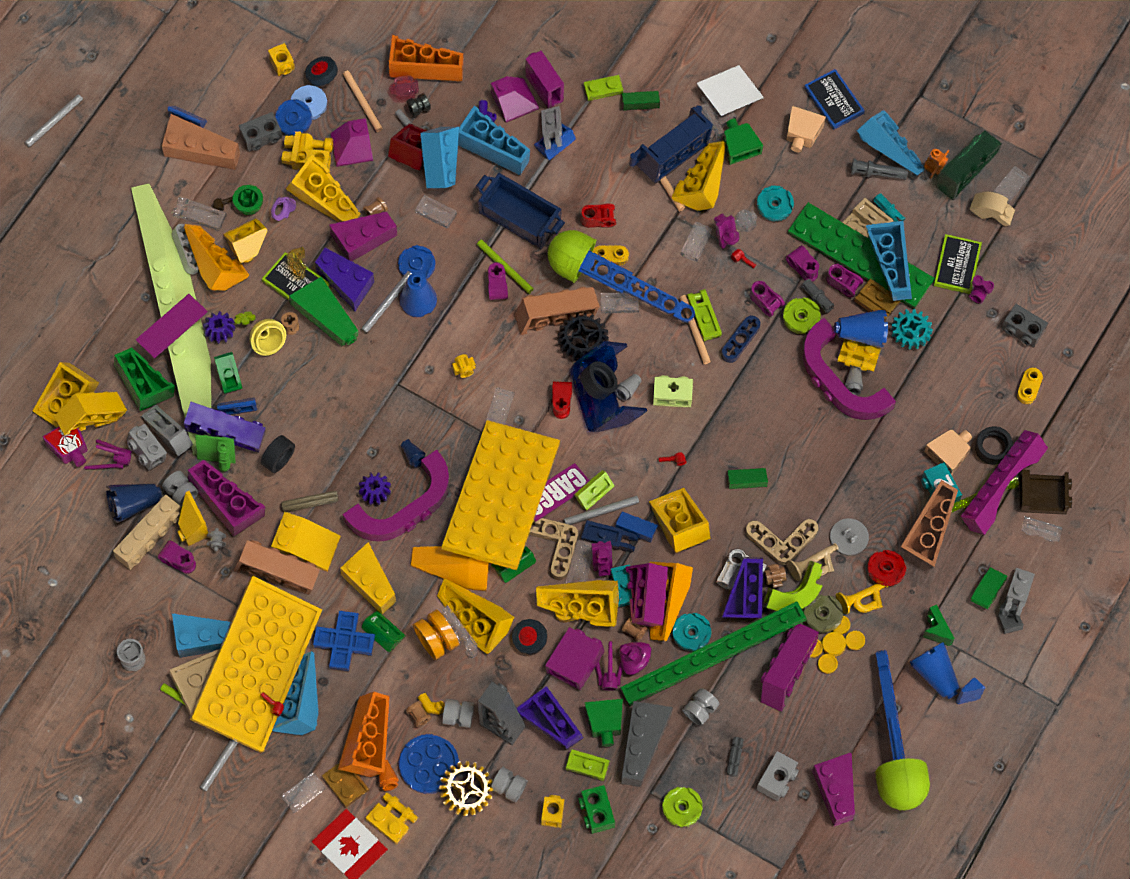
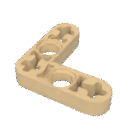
M544 518L538 521L534 520L536 527L531 529L529 535L558 542L551 565V575L556 580L565 579L568 575L578 540V530L572 525ZM541 524H543L542 532H539V527H541ZM548 526H553L556 528V532L549 535L545 532V529ZM569 531H571L573 536L570 537L568 544L566 543V534H568ZM562 548H567L570 551L567 557H562L559 554ZM560 561H561V562H563V566H562V570H563V571H561L560 574H557V570H555V569H558V568H559Z
M811 519L805 520L784 542L758 521H751L746 528L747 537L780 565H787L788 560H793L818 532V524ZM806 526H807V527L812 526V527H813V530H812V531H808L807 534H806L805 537H804L803 534H804L805 531H806ZM751 527H752L753 529H755V528L757 527V528H758V533L754 532V533L752 534V533H751V530H752ZM799 538L802 544L798 547L793 546L791 540ZM772 539L775 545L773 547H766L764 540ZM789 547L790 551L787 554V558L784 557L781 559L780 552L784 554Z

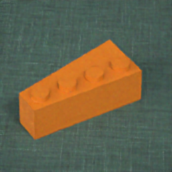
M392 35L389 57L390 77L447 81L463 80V53L445 48L436 49L431 47L430 44L424 43V45L414 43V40H402L398 36Z
M371 692L359 697L339 763V770L366 777L385 773L390 696Z

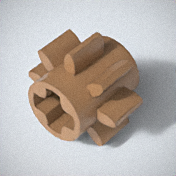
M778 564L768 565V570L764 571L765 582L767 585L771 584L772 588L782 587V582L787 580L784 567L779 568Z

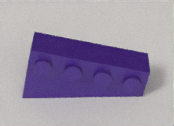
M190 402L184 421L185 431L197 435L234 439L235 446L258 453L266 432V427H263V424L260 422H249L240 416H231L225 412L194 402Z

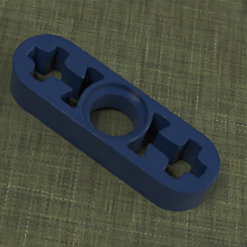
M748 316L744 319L722 349V358L725 362L733 363L743 353L760 330L761 323L759 318ZM755 323V327L752 326L748 333V325ZM743 335L746 337V342L739 343L736 341V337ZM734 345L736 347L734 349V354L727 356V351L730 352L733 349Z

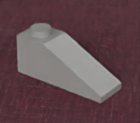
M157 405L141 416L177 456H180L193 445L185 429Z

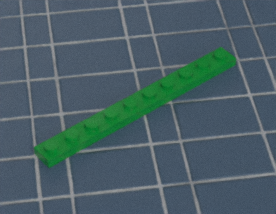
M798 601L620 687L629 706H632L634 701L640 702L806 621V616Z

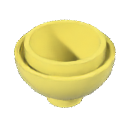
M274 319L259 321L253 326L249 335L250 345L253 350L264 356L272 355L279 351L286 340L284 326Z

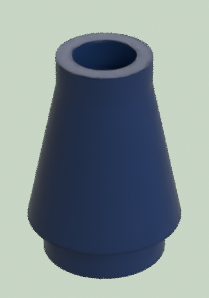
M409 439L403 441L401 448L409 464L415 468L420 467L421 460L426 457L425 452Z

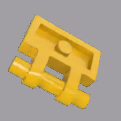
M844 339L837 361L844 363L848 367L852 365L861 368L862 371L869 370L874 372L881 348Z
M387 792L383 799L388 804L383 807L378 802L365 818L397 845L409 831V827L404 823L408 819L415 823L418 816L413 813L410 807L406 808L399 802L400 799ZM394 808L402 814L399 818L391 813Z

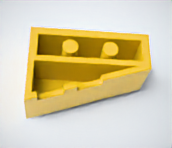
M117 392L75 393L54 417L63 434L68 435L73 429L79 428L80 431L86 430L85 426L94 424L98 427L117 422L127 409Z
M368 542L340 568L341 576L376 610L384 614L396 602V597Z

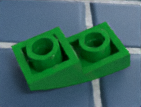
M990 567L970 601L989 609L1008 576Z

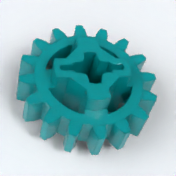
M906 309L905 314L899 312L898 318H894V324L891 326V329L894 330L892 337H896V343L902 342V348L908 345L909 350L912 346L918 349L919 344L925 346L926 341L930 340V335L933 332V329H931L932 322H927L929 317H923L922 311L917 314L915 309H913L912 313H909L908 309Z

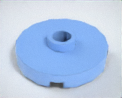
M302 86L295 90L291 96V100L298 99L306 103L311 110L312 120L321 117L320 115L326 111V95L316 86Z

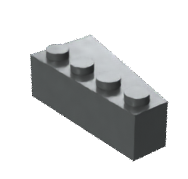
M491 682L478 700L479 724L510 745H513L526 726L509 692H507L508 689L500 683L495 684Z
M633 702L621 784L642 786L651 761L671 718L673 707Z

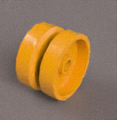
M437 609L427 614V621L420 619L412 624L421 644L434 660H438L445 655L444 648L452 651L459 646V641L453 629Z

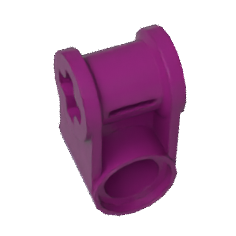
M800 245L786 256V261L790 267L805 281L811 279L813 282L818 278L819 263L809 254L804 246Z
M492 263L488 268L489 300L508 299L505 268L501 263Z
M839 264L832 265L826 276V281L830 286L850 298L855 296L857 288L864 283L859 275L852 273ZM836 273L839 275V277H833L832 274Z
M756 281L753 283L749 295L750 299L765 315L772 317L774 311L785 305L784 300L765 282ZM755 290H761L763 294H757Z
M171 540L167 541L157 556L163 563L174 567L182 573L190 574L196 569L193 554Z

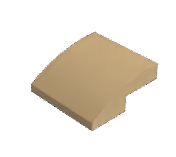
M864 198L842 223L868 238L866 225L889 223L894 220Z

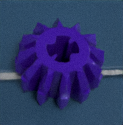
M220 310L218 315L211 313V318L206 317V323L203 324L205 336L209 337L211 342L216 339L218 344L222 339L227 343V337L232 338L233 331L236 329L235 325H233L234 319L229 318L228 313L222 316Z
M370 472L369 478L363 476V482H359V488H361L359 495L363 496L362 500L364 502L369 500L370 505L374 501L380 505L381 499L386 501V495L391 494L389 489L391 483L387 482V477H381L379 472L376 476H373Z

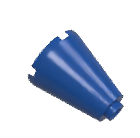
M413 273L408 277L400 293L399 300L406 314L412 317H423L428 313L430 314L436 307L437 295L423 274Z
M876 310L839 318L834 323V332L840 338L875 347H884L882 343H886L888 335V322H884V317H887V313L885 310Z
M943 642L909 662L942 698L947 696L950 699L958 694L957 689L960 687Z

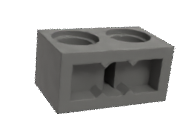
M273 112L238 125L240 135L248 152L259 150L264 145L273 144L282 139L281 128Z
M1015 304L1004 320L1002 329L1008 335L1019 338L1025 345L1035 347L1046 331L1048 322ZM1012 320H1017L1020 324H1014ZM1028 330H1034L1036 334H1031Z

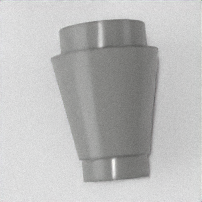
M852 366L850 367L845 387L854 395L861 393L863 383L861 368Z
M633 374L618 384L615 390L616 396L623 401L631 399L642 382L641 378L637 374Z

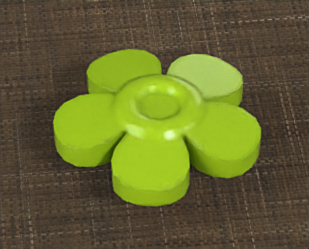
M249 311L244 312V314L239 313L235 316L234 323L248 325L250 321L256 319V316Z

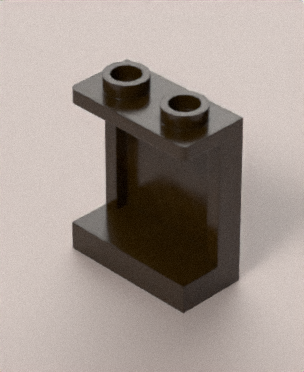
M1022 470L1019 476L1020 512L1066 515L1068 509L1072 508V497L1069 496V490L1072 489V479H1069V472H1064L1063 476L1030 474V470Z

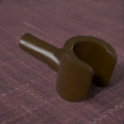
M233 196L223 200L221 198L215 199L213 202L214 212H222L224 205L233 201Z

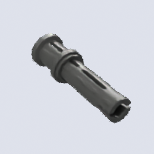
M853 158L851 175L857 173L864 174L866 177L877 175L906 180L908 169L873 164L870 160L868 162L857 161L856 158Z

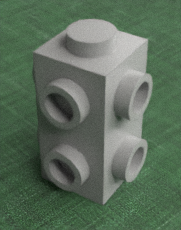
M145 424L140 427L135 426L129 431L127 445L131 451L137 454L141 465L151 470L165 462L167 452Z

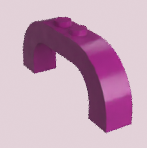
M825 318L817 322L807 334L803 349V363L814 386L819 387L823 391V395L828 402L831 401L838 410L855 419H876L892 411L896 401L885 388L869 397L856 396L845 387L823 361L820 351L825 345L835 339L836 333Z
M436 449L421 460L422 468L431 479L430 488L426 493L386 519H374L368 516L361 506L357 504L342 514L343 521L349 529L366 540L387 541L402 535L406 531H412L420 521L428 520L432 513L442 505L449 490L448 467L438 450Z

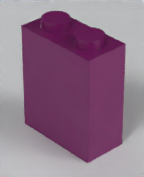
M542 50L529 54L525 58V76L547 109L563 102L564 83Z
M569 627L546 663L545 668L548 674L581 691L605 651L599 639L595 637L591 639L585 636L586 634L580 629L576 628L574 630Z

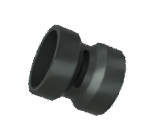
M424 93L419 94L417 99L411 98L407 100L408 108L414 117L418 116L422 110L426 112L431 109L429 100Z

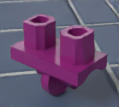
M723 213L716 216L714 223L716 224L719 246L723 249L727 244L734 245L737 243L740 236L736 231L734 217L732 215L726 217Z
M599 541L596 544H591L593 570L598 571L599 576L610 575V569L613 568L611 541L606 543Z

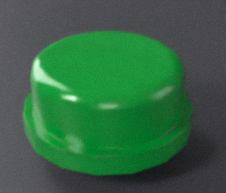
M243 185L234 192L233 204L242 214L253 215L261 209L263 194L254 185Z

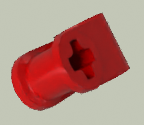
M607 203L584 206L581 211V224L586 228H609L617 224L616 219H614L615 205ZM585 215H591L593 217L587 218Z
M553 381V414L558 419H565L570 414L572 382Z

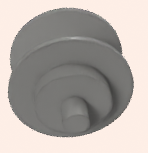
M218 528L207 534V537L211 540L206 545L214 549L215 552L226 546V543L222 541V539L226 538V534L219 531Z

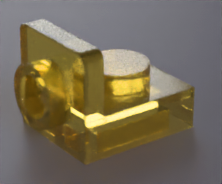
M303 247L292 249L287 254V264L299 280L306 277V265L302 260L305 258V249Z

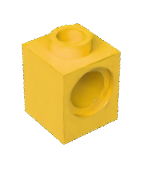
M285 43L268 50L269 59L278 76L289 74L295 69L294 60Z
M557 795L544 797L541 825L561 828L565 799H561ZM556 807L559 811L556 814H551L548 812V809Z

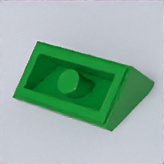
M658 91L622 93L623 110L660 108Z
M766 468L727 470L729 489L768 486Z
M525 546L517 570L492 564V567L501 579L507 583L535 564L536 559L533 552Z
M378 610L367 617L361 626L366 633L375 634V641L387 652L392 651L406 636Z

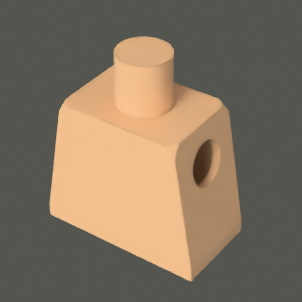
M792 106L787 141L792 142L791 150L799 153L803 146L811 148L824 127L826 117Z
M949 430L926 445L925 453L937 465L945 462L951 475H953L969 454L970 446L967 443L972 439V436L967 430H964L959 435L955 431Z

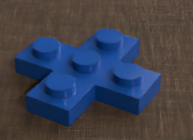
M339 611L336 629L316 626L313 647L332 650L330 669L349 671L352 653L372 655L375 634L356 632L359 613Z

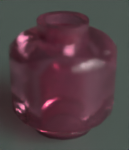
M411 75L396 77L393 84H391V93L398 100L415 98L419 92L418 81Z

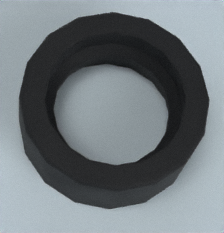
M593 362L581 373V383L587 393L593 398L605 399L617 389L618 383L614 372L603 362ZM594 374L599 376V378L602 380L604 384V387H602L596 381Z
M992 426L985 428L980 432L976 440L975 450L977 456L987 464H1000L1013 446L1012 437L1001 427ZM995 436L1002 439L1005 443L1004 452L999 455H992L986 452L983 448L985 438Z
M283 435L278 436L262 455L261 465L272 473L278 472L292 457L295 444Z

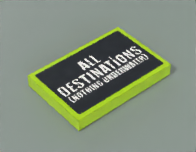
M945 234L934 286L970 294L982 242Z
M285 252L262 278V282L289 300V295L320 278V276ZM323 279V280L325 281V283L327 284V286L329 287V286H330L329 282L326 281L325 279Z

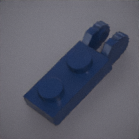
M586 520L581 540L595 544L599 541L604 543L611 541L612 548L634 552L635 546L621 542V540L624 538L630 541H637L638 535L624 531V529Z

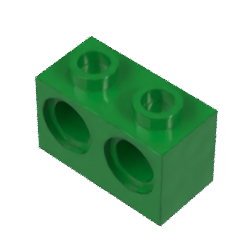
M605 785L581 791V798H578L581 810L585 809L586 817H584L586 829L590 828L591 834L615 828V820ZM590 797H596L599 800V802L597 804H591L589 803L588 799ZM595 816H602L604 821L596 823L593 818Z

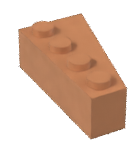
M170 115L162 143L165 157L236 170L240 156L238 143L175 115Z
M580 287L576 290L569 291L566 289L558 293L547 292L539 296L528 295L522 299L514 316L520 335L527 334V330L533 328L536 331L543 330V327L553 323L554 326L562 325L563 321L569 319L570 315L576 318L577 313L580 316H583L585 312L587 317H590L592 314L595 316L600 306L593 287Z
M942 480L940 481L901 546L934 567L958 492L956 488Z
M246 541L237 560L234 572L247 571L250 577L254 576L257 578L263 576L269 583L280 584L282 582L285 588L307 595L311 593L320 571L319 568H316L315 564L301 562L297 557L293 555L286 556L272 547H269V549L263 547L258 541Z

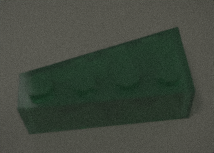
M985 130L980 135L977 134L971 143L965 146L940 171L937 177L936 188L954 200L999 153L1002 143Z

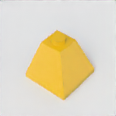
M256 218L223 235L236 259L240 263H246L258 255L267 229Z
M190 491L185 493L178 522L180 530L177 531L181 541H186L188 546L207 538L208 534L206 523Z

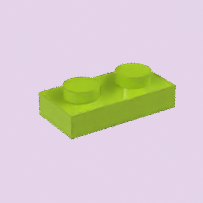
M619 75L584 82L588 101L621 95L623 93Z
M602 470L577 491L574 496L582 508L588 510L615 485L608 474Z
M571 749L566 770L604 781L610 760Z

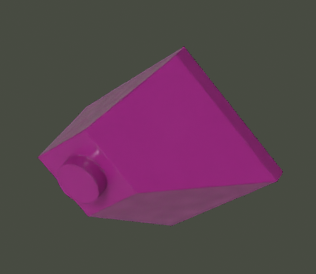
M506 76L491 82V95L506 123L539 110V106L524 78Z
M366 118L347 121L331 132L337 167L373 161Z

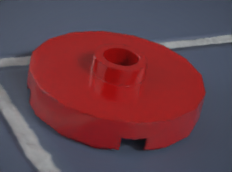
M890 550L875 552L869 558L867 565L868 574L871 579L884 586H893L900 583L907 569L902 556Z

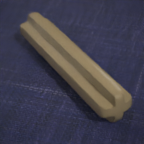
M330 491L282 501L281 506L283 512H290L337 502L339 498L337 491Z

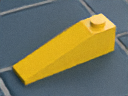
M724 141L709 143L697 158V164L693 169L689 168L686 172L688 176L684 181L680 180L676 185L672 195L674 201L697 211L708 210L714 207L719 194L726 145Z
M311 155L286 187V190L299 200L337 222L358 218L360 212L350 198L341 190L338 181H335L329 173L330 170Z
M447 579L443 580L437 594L438 598L450 614L455 615L460 622L459 626L470 635L469 639L483 652L489 654L508 634L514 616L477 594Z
M595 580L536 587L537 606L557 613L563 612L572 615L574 619L579 620L580 618L589 621L590 624L595 626H616L619 603L618 581Z

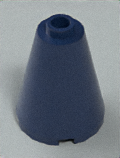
M115 484L106 486L109 489L106 491V499L109 511H113L115 514L112 517L115 523L122 522L157 504L159 498H162L161 489L159 486L156 487L155 484Z

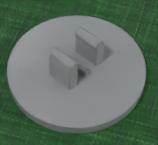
M850 518L842 519L833 526L830 533V541L832 545L834 543L837 544L839 548L836 550L837 552L853 556L861 553L867 547L869 533L860 521Z

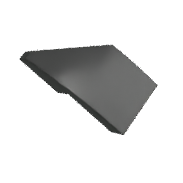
M1005 601L1001 605L998 614L1004 634L1022 630V620L1019 615H1016L1017 604L1012 603L1010 610L1007 612L1004 610L1007 602Z

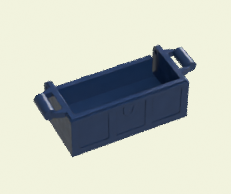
M702 106L692 107L689 117L648 148L644 144L640 145V148L635 153H631L629 165L631 167L637 165L654 183H657L707 146L713 124L702 114Z
M498 173L496 177L483 175L475 186L482 195L478 201L480 214L540 249L543 248L552 234L557 235L565 224L561 220V208L501 173ZM489 180L492 181L484 192L482 189Z

